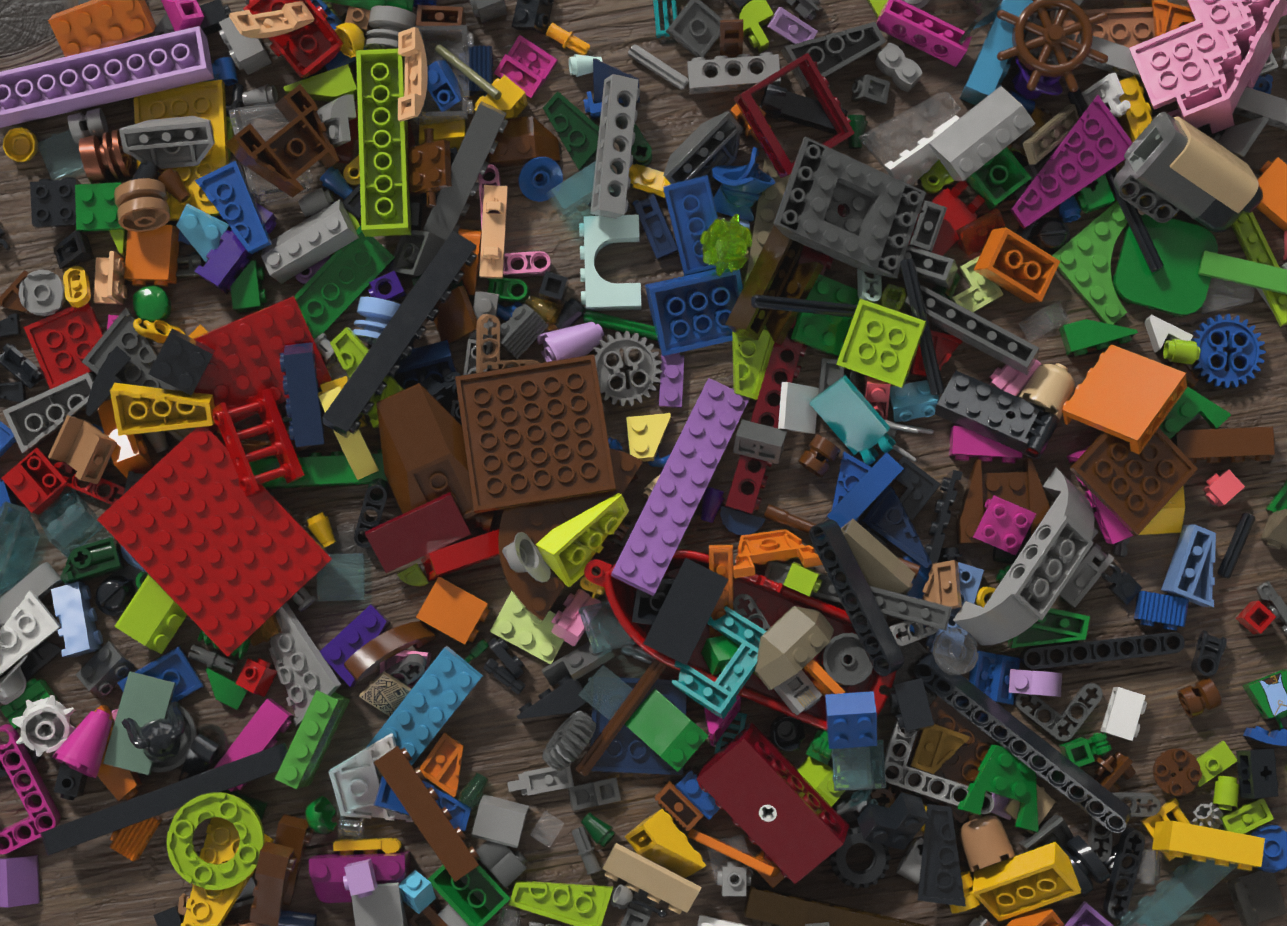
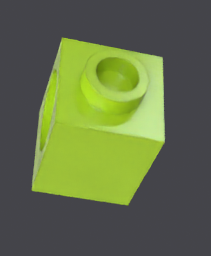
M794 562L783 585L811 596L813 592L818 593L823 580L819 579L821 573L808 567L804 568L803 565Z

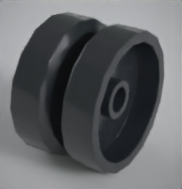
M1076 834L1067 841L1071 854L1063 848L1062 850L1069 856L1081 888L1080 895L1085 897L1094 890L1093 883L1088 875L1095 882L1102 884L1110 878V873L1090 846Z

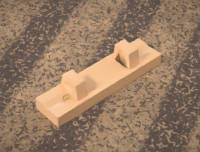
M484 185L480 278L503 279L508 186ZM490 210H496V211H499L500 214H498V213H489V211H490Z

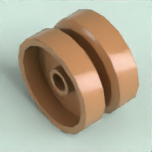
M149 178L135 179L120 184L115 189L114 198L118 208V222L122 228L135 232L150 231L160 228L169 222L171 215L169 205L166 202L167 192L164 183Z

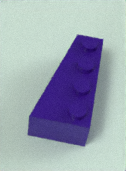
M255 202L266 231L270 234L276 226L275 221L277 218L272 212ZM230 229L225 231L220 237L218 249H211L206 255L207 262L204 267L199 265L194 271L203 280L225 294L229 290L231 291L230 286L251 262L250 259L253 255L246 250Z

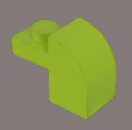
M752 0L743 7L739 19H743V37L749 34L750 44L753 48L757 47L761 53L767 50L769 46V41L761 27L771 21L774 13L766 0Z

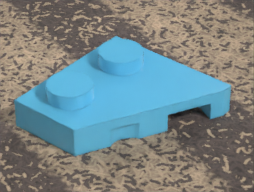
M187 203L176 226L203 260L207 262L206 255L211 249H218L220 237L227 231L229 224Z

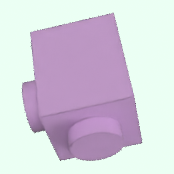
M372 860L358 861L347 864L344 867L346 876H343V882L346 891L350 890V895H358V898L372 895V891L378 887Z

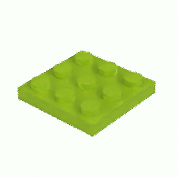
M860 299L836 365L903 388L927 321Z

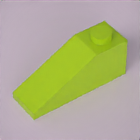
M348 64L283 87L286 94H288L301 84L310 97L317 101L332 102L344 95H354V100L357 97V85Z

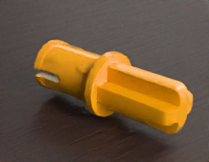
M552 23L546 32V36L561 43L563 48L568 47L579 55H586L590 49V45L574 36L572 31L567 32L555 23Z

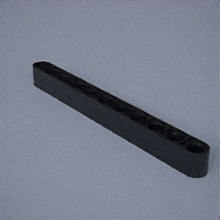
M931 653L922 656L914 668V675L917 679L922 678L923 684L1108 830L1114 833H1121L1125 830L1131 817V810L1123 801L938 656Z
M286 743L41 832L47 855H52L182 807L197 796L222 792L277 772L288 752Z

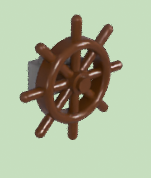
M1032 0L1033 2L1021 12L1019 17L1007 11L999 10L997 17L1014 25L1012 32L1013 47L999 52L997 59L1004 61L1017 56L1019 61L1032 72L1027 84L1029 91L1036 89L1041 76L1059 77L1064 75L1069 90L1076 92L1078 84L1072 71L1079 67L1086 57L1100 63L1108 61L1106 54L1091 48L1093 41L1092 26L1107 21L1108 15L1105 12L1088 18L1086 13L1077 4L1072 2L1073 0ZM1046 9L1059 10L1053 24ZM1038 13L1040 19L1034 17L1031 22L1027 21L1033 14ZM1069 15L1075 23L1062 28L1066 16ZM1080 31L1081 43L1074 41L1077 36L1074 33ZM1070 50L1077 52L1072 60H1067Z

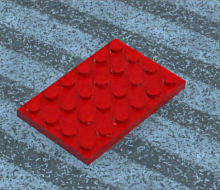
M295 296L193 338L215 350L194 390L195 393L213 395L215 407L225 402L227 409L230 410L253 403L255 395L269 388L276 405L285 402L286 398H289V394L284 395L283 376L286 375V371L281 372L280 353H284L285 345L313 342L318 387L321 384L332 381ZM256 411L250 414L233 418L232 422L234 424L238 421L255 415L258 412ZM215 423L212 426H207L212 432L217 431L219 428Z

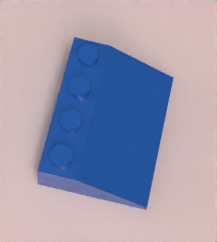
M727 266L645 285L662 356L732 341V330L725 324L743 289L740 269L736 266Z

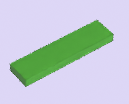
M1204 251L1202 254L1199 275L1287 295V269Z

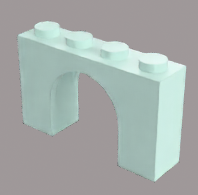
M623 215L616 219L604 216H583L584 223H579L580 237H584V246H580V260L585 259V268H580L581 282H585V291H581V305H586V310L590 311L641 310V283H610L601 278L595 269L596 256L606 245L611 243L639 242V215Z

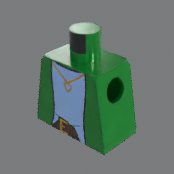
M1282 669L1242 685L1262 718L1270 719L1275 717L1279 728L1287 727V669Z

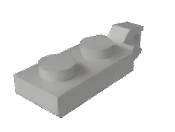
M570 766L562 771H557L551 767L525 771L518 774L519 780L507 782L509 792L521 790L522 795H533L574 787Z

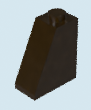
M1035 108L1031 114L1035 125L1019 136L1010 148L1011 153L1023 167L1029 163L1023 143L1053 118V114L1045 108Z

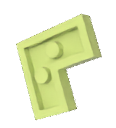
M980 256L960 266L959 269L970 288L952 298V302L973 313L1004 295L997 284L974 271Z

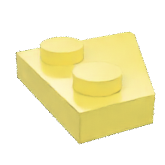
M671 414L626 417L630 455L643 462L654 461L659 444H661L667 425L668 423L670 424Z

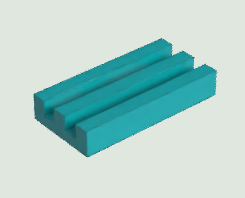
M653 0L656 38H661V36L670 37L665 32L669 27L667 0H662L665 30L662 31L660 30L658 0ZM671 0L674 21L677 17L676 0Z

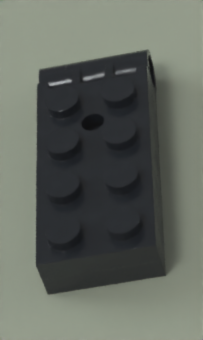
M957 370L939 399L935 410V415L1024 453L1032 459L1041 458L1059 423V418L1053 413L1045 412V408Z

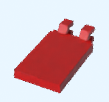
M959 181L952 190L948 188L946 190L943 189L931 201L947 208L931 253L943 256L977 221L976 217L978 215L975 212L983 205L985 200L978 195L968 206L958 197L968 186L965 181Z

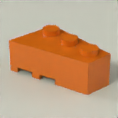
M112 399L104 401L97 410L104 433L117 442L111 455L113 464L126 478L129 471L146 474L153 468V464L141 433L118 436Z

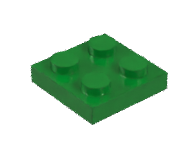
M123 183L75 185L77 231L125 230L118 222V208L114 198L115 189Z

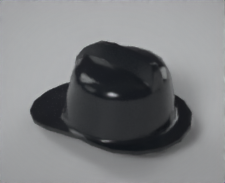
M1053 217L1039 218L1025 229L1020 225L1016 231V234L1048 254L1056 253L1070 241L1068 226L1062 220Z
M124 566L125 569L113 572L97 588L95 595L96 604L100 611L110 616L122 614L138 591L136 577L141 570L132 566Z

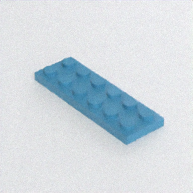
M448 646L444 647L367 747L393 733L396 746H399L400 749L405 747L412 757V760L409 761L412 766L483 675Z

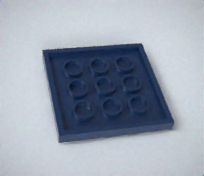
M594 676L592 720L596 723V729L591 738L590 747L641 678ZM657 679L634 710L635 712L652 691L656 689L686 715L687 695L672 684V680ZM623 725L591 769V771L683 775V767L677 772L626 725Z

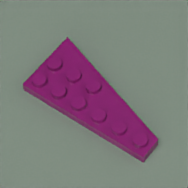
M1099 95L1094 98L1010 210L1023 229L1125 160L1124 155L1133 142Z

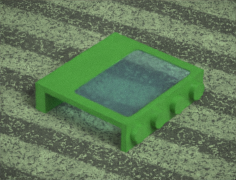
M316 690L275 780L295 789L311 785L350 702L349 698L336 692L329 696Z

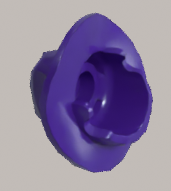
M1015 56L1019 70L1012 79V83L1019 94L1026 99H1037L1043 93L1049 95H1059L1062 93L1063 88L1059 82L1061 76H1041L1036 89L1029 91L1027 84L1032 72Z

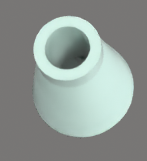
M574 54V57H569L570 75L579 77L592 73L593 58H597L602 62V57Z

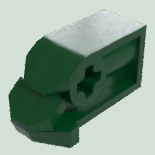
M110 537L75 548L70 553L66 566L60 576L64 584L67 585L78 581L83 582L125 569L117 540ZM85 555L88 559H85V564H82L79 561H82V556Z

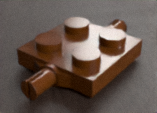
M433 128L424 129V143L407 148L409 193L414 195L426 193L427 207H436V193L443 188L452 187L450 141L444 139L434 142Z

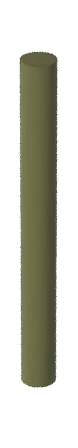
M441 44L436 46L435 52L495 100L500 99L502 93Z

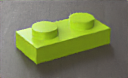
M1257 798L1220 817L1225 831L1244 834L1274 819L1264 798Z

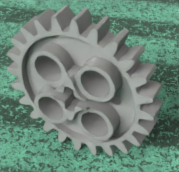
M625 331L624 337L621 336L620 332H616L615 339L611 335H607V343L599 340L602 347H593V350L597 353L595 362L600 393L604 392L602 399L606 401L611 397V404L613 405L617 400H619L620 406H624L626 400L630 406H633L634 399L642 403V395L649 398L648 390L656 391L653 382L661 381L655 377L656 374L662 373V370L656 369V365L661 364L662 361L655 360L654 358L659 352L650 351L654 344L645 345L646 337L638 341V333H634L632 338H630L629 331ZM621 348L623 349L624 364L629 366V369L626 370V376L630 384L629 389L626 388L625 373L620 372V368L623 367V361L619 352ZM632 349H636L639 353L638 359L634 362L628 357ZM613 353L616 355V363L609 366L606 363V357ZM640 371L643 375V380L641 383L635 384L633 382V375ZM614 376H618L621 380L620 386L616 389H613L610 385V381Z

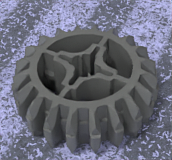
M581 710L574 712L567 720H564L563 724L559 726L554 735L549 739L550 741L543 751V760L552 769L554 768L557 771H562L569 767L593 737L596 723L588 714L583 713Z

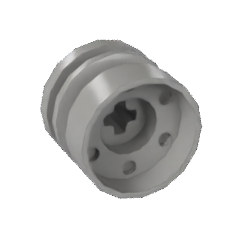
M393 6L372 7L368 24L373 29L369 30L366 34L368 39L365 41V49L398 48V33L416 27L417 15L406 9Z

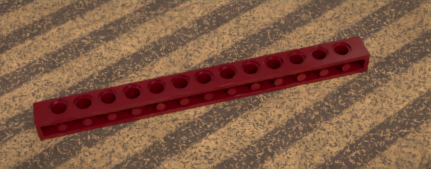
M839 205L837 208L838 214L841 217H845L846 215L845 213H842L844 209L843 205ZM804 245L798 264L818 262L824 266L820 275L824 276L825 269L830 270L833 258L823 253H817L814 249ZM796 317V319H795V321H794L792 327L790 328V330H794V326H795L797 317ZM786 336L782 345L774 342L750 422L761 424L762 418L769 417L773 420V427L778 428L780 404L773 407L767 401V398L771 395L781 399L782 384H777L774 376L781 373L785 375L786 382L792 383L793 378L797 379L801 366L797 365L799 356L804 357L807 345L790 340L788 336ZM783 352H790L793 360L788 363L784 362L780 355ZM740 455L725 507L752 515L753 510L758 511L761 498L757 496L760 488H765L768 476L764 475L766 466L771 467L772 463ZM751 461L758 462L760 471L757 473L750 472L747 467L748 463ZM750 483L754 488V492L751 495L743 494L741 491L742 484Z

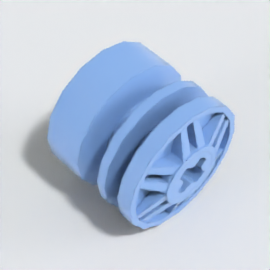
M360 297L357 313L366 317V320L354 321V325L363 330L354 329L352 331L361 341L373 345L401 304L374 297Z

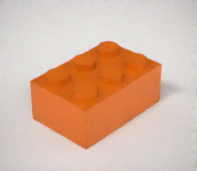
M999 228L991 231L974 271L1024 302L1036 303L1042 302L1060 261L1010 229Z

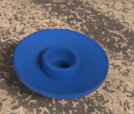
M548 157L531 159L520 171L518 178L520 190L532 201L542 202L551 199L559 192L563 183V173L560 166ZM537 174H542L539 180H535Z

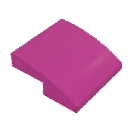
M519 35L509 53L504 55L494 74L500 78L505 75L525 91L528 97L533 98L557 64L558 59L522 35Z

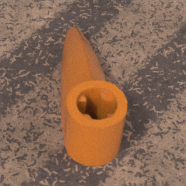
M459 228V235L477 245L475 253L477 258L471 267L466 266L463 271L465 275L462 279L468 294L475 296L480 264L482 231Z

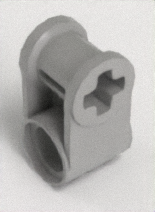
M917 837L912 841L896 870L897 874L916 884L919 883L922 859V852L919 854L920 850L917 846L919 844L923 845L924 837Z

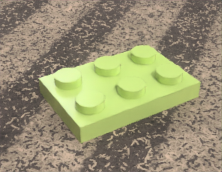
M512 591L490 630L491 633L549 664L553 663L564 642L563 638L561 639L552 633L555 625L552 623V620L556 615L555 613L549 611L541 622L522 606Z

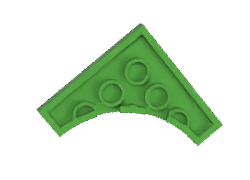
M1118 201L1052 255L1060 261L1057 268L1082 299L1103 323L1112 325L1127 313L1117 297L1111 277L1113 248L1119 234L1128 223Z

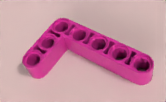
M9 724L0 726V732H6L9 735V742H4L0 739V760L29 817L0 831V837H6L10 842L9 846H4L0 842V854L2 855L41 837V832L55 828L61 818L24 743L19 745L16 743L20 735ZM12 752L20 756L19 763L11 760L10 754ZM21 774L29 775L31 783H24L21 780ZM32 795L40 796L42 804H35L32 801ZM45 815L51 817L53 824H45L42 817ZM21 826H27L31 830V835H24L21 831Z

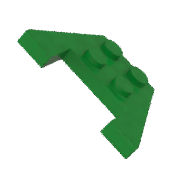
M1187 386L1159 428L1171 439L1198 413L1212 429H1217L1231 414Z
M991 745L977 770L979 774L974 783H970L967 788L968 794L964 801H960L958 809L980 815L985 792L993 793L1020 802L1015 827L1038 832L1036 772L1004 747Z

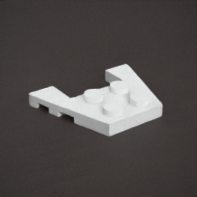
M393 733L330 769L329 775L341 816L369 819L371 817H378L392 821L401 819L406 820V822H414L410 816L374 806L380 785L379 773L374 762L396 747Z

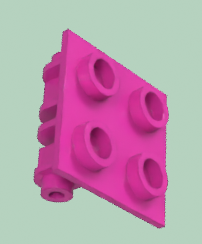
M993 495L992 499H988L985 503V508L987 509L973 537L1016 555L1036 513Z

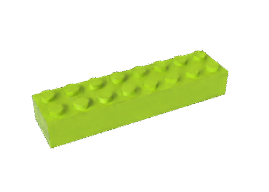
M398 48L356 50L361 230L365 237L411 235L407 149L409 148L408 120L398 121V98L404 97L405 57L398 55Z

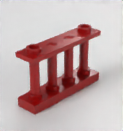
M270 388L255 395L253 403L228 410L225 402H222L212 409L214 423L220 429L239 477L240 488L245 492L246 497L260 490L258 484L284 477L288 484L304 476ZM256 411L259 413L263 422L261 425L236 432L232 422L233 418ZM264 433L268 435L271 446L245 454L240 442L241 440ZM272 455L277 457L280 468L254 476L249 464L250 462Z

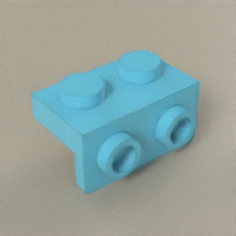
M928 380L904 384L903 388L898 386L890 387L889 399L893 409L894 422H906L911 419L935 415L939 397L930 393Z

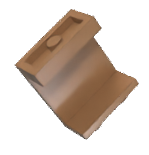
M67 415L48 457L65 462L77 471L75 477L79 480L98 484L117 442L88 421Z

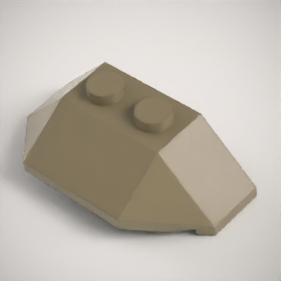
M796 606L792 607L760 637L755 673L766 687L772 690L797 674L830 643L834 631L833 627L820 611Z

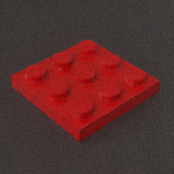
M90 301L82 307L75 308L71 306L24 327L50 389L86 373H95L82 363L83 359L104 335Z

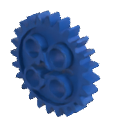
M1220 314L1215 316V321L1210 317L1206 320L1207 325L1205 323L1199 325L1201 331L1196 330L1193 332L1197 338H1193L1191 341H1195L1197 346L1200 347V356L1198 360H1195L1197 364L1192 369L1201 370L1198 375L1199 378L1204 375L1207 376L1206 384L1214 380L1215 388L1221 383L1224 389L1229 388L1230 383L1233 388L1238 387L1239 382L1242 385L1246 384V378L1249 380L1254 379L1253 372L1257 373L1261 370L1257 364L1264 363V360L1259 358V356L1265 354L1266 351L1260 350L1259 347L1265 344V342L1257 340L1261 333H1253L1255 325L1247 327L1248 319L1239 322V315L1235 316L1233 320H1231L1230 314H1226L1224 320ZM1226 331L1229 332V337H1228V338H1227V335H1226V333H1225ZM1212 334H1215L1219 337V345H1216L1211 341ZM1235 335H1238L1242 338V346H1239L1235 343ZM1226 348L1231 354L1227 356V352H1223V349ZM1211 357H1216L1219 360L1218 368L1212 366ZM1235 358H1239L1242 361L1241 369L1234 365ZM1226 364H1227L1228 372L1225 371V365H1226Z

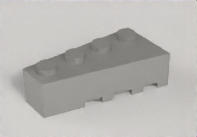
M86 373L3 410L22 453H30L62 427L67 415L75 417L87 408L89 394L96 378L95 373Z

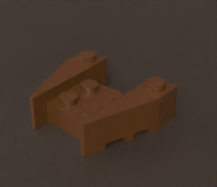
M301 84L275 104L289 123L265 142L250 123L225 143L240 163L292 198L304 190L296 178L318 160L327 169L339 161L334 146L330 144L326 135V127L318 116L316 103Z
M1032 458L1023 461L1024 472L982 473L981 460L973 462L966 492L964 493L961 509L956 521L957 545L984 543L973 536L987 509L985 508V503L988 499L991 500L993 495L1036 513L1026 534L1027 542L1029 541L1050 509Z
M284 814L278 823L274 843L266 841L260 850L255 873V880L258 881L257 886L253 889L254 901L251 907L250 921L269 926H278L283 904L291 905L306 844H310L313 830H310L307 820Z

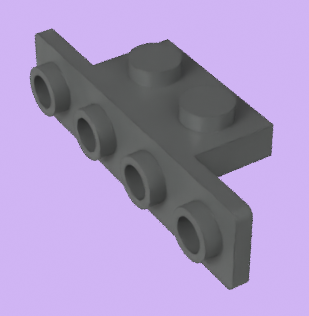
M619 623L543 668L542 672L551 686L556 685L557 682L567 675L572 676L575 681L614 658L615 656L612 651L631 640V638Z

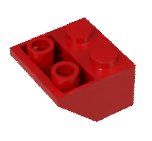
M38 447L1 478L27 509L37 515H40L58 499L68 483Z

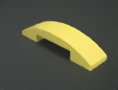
M340 386L318 395L325 413L342 390ZM360 429L355 434L350 433L348 438L334 431L357 480L379 471Z

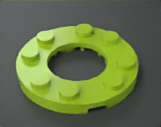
M222 792L203 794L183 805L173 817L167 834V851L174 869L190 884L192 883L207 890L227 889L245 880L257 867L260 850L265 844L264 829L255 810L241 798ZM219 817L233 823L238 831L240 838L238 851L226 863H207L194 850V831L201 822L208 818Z

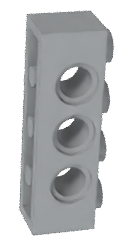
M764 52L760 56L740 54L737 58L716 56L711 60H705L703 57L693 58L692 61H687L689 94L747 90L780 70L779 54L773 55L772 52ZM757 66L762 69V73L756 75L750 69ZM731 68H735L740 72V74L737 76H731L728 74L727 71ZM713 70L717 73V76L708 78L705 72ZM781 78L771 84L780 86Z

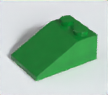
M656 689L652 691L624 724L677 772L709 736Z

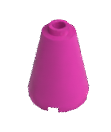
M97 709L96 712L91 711L57 749L52 758L60 763L66 762L65 764L75 771L96 778L113 722L109 719L110 714L100 709Z

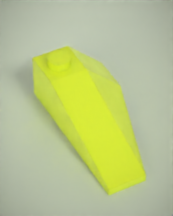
M617 493L554 528L536 544L545 563L566 586L571 587L585 574L586 564L590 562L596 552L600 554L604 548L601 546L608 535L614 534L628 514L629 509L622 494Z

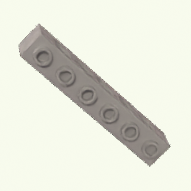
M615 74L604 79L590 214L616 219L625 215L628 209L626 196L631 183L629 168L633 162V155H631V148L635 141L633 128L638 115L637 110H635L636 101L640 95L638 79ZM618 98L623 100L624 107L619 104ZM616 120L621 123L622 129L617 127ZM614 143L618 144L619 152L615 150ZM611 165L616 167L617 174L612 171ZM609 187L614 190L615 197L609 193Z

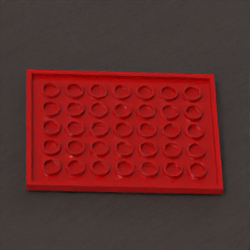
M207 426L196 427L97 520L219 649L229 657L321 571L332 558L262 484H258L259 491L246 497L245 492L240 488L239 477L227 447Z

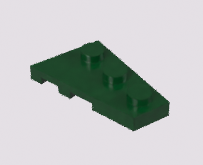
M557 91L543 107V110L580 171L597 152L599 127Z

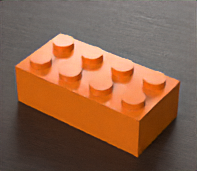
M91 0L53 14L48 20L65 57L119 45L152 33L156 28L155 21L145 0Z

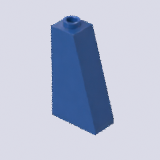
M886 452L832 509L825 519L836 521L840 528L850 520H856L904 468Z

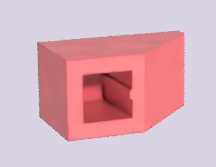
M865 375L864 397L879 415L887 420L891 384Z

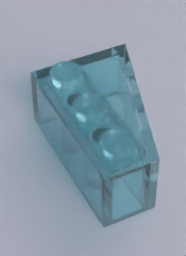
M596 161L545 193L559 217L565 215L567 218L577 212L578 209L576 207L583 202L585 205L592 202Z

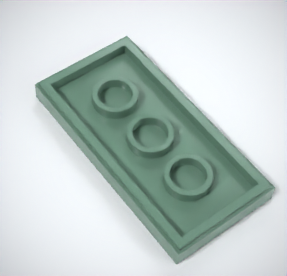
M129 671L103 764L151 775L154 762L145 756L143 749H138L131 743L127 730L122 725V721L131 718L137 722L139 727H142L153 720L166 719L168 715L167 708L171 704L176 683Z

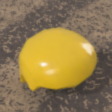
M343 23L336 26L334 31L344 43L340 51L350 58L355 57L356 50H363L365 46L363 31L354 23Z
M23 127L10 129L3 139L5 154L13 161H29L38 151L39 143L36 135L29 129Z

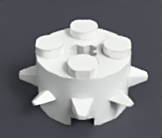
M54 695L35 702L27 700V708L23 715L12 719V723L21 728V737L16 743L18 745L24 743L33 751L35 749L36 756L38 757L44 751L46 753L56 751L76 729L70 724V715L75 709L73 707L67 709L55 700ZM43 724H48V725H50V726H49V727H46V726L44 725V726L42 727L41 725H43Z

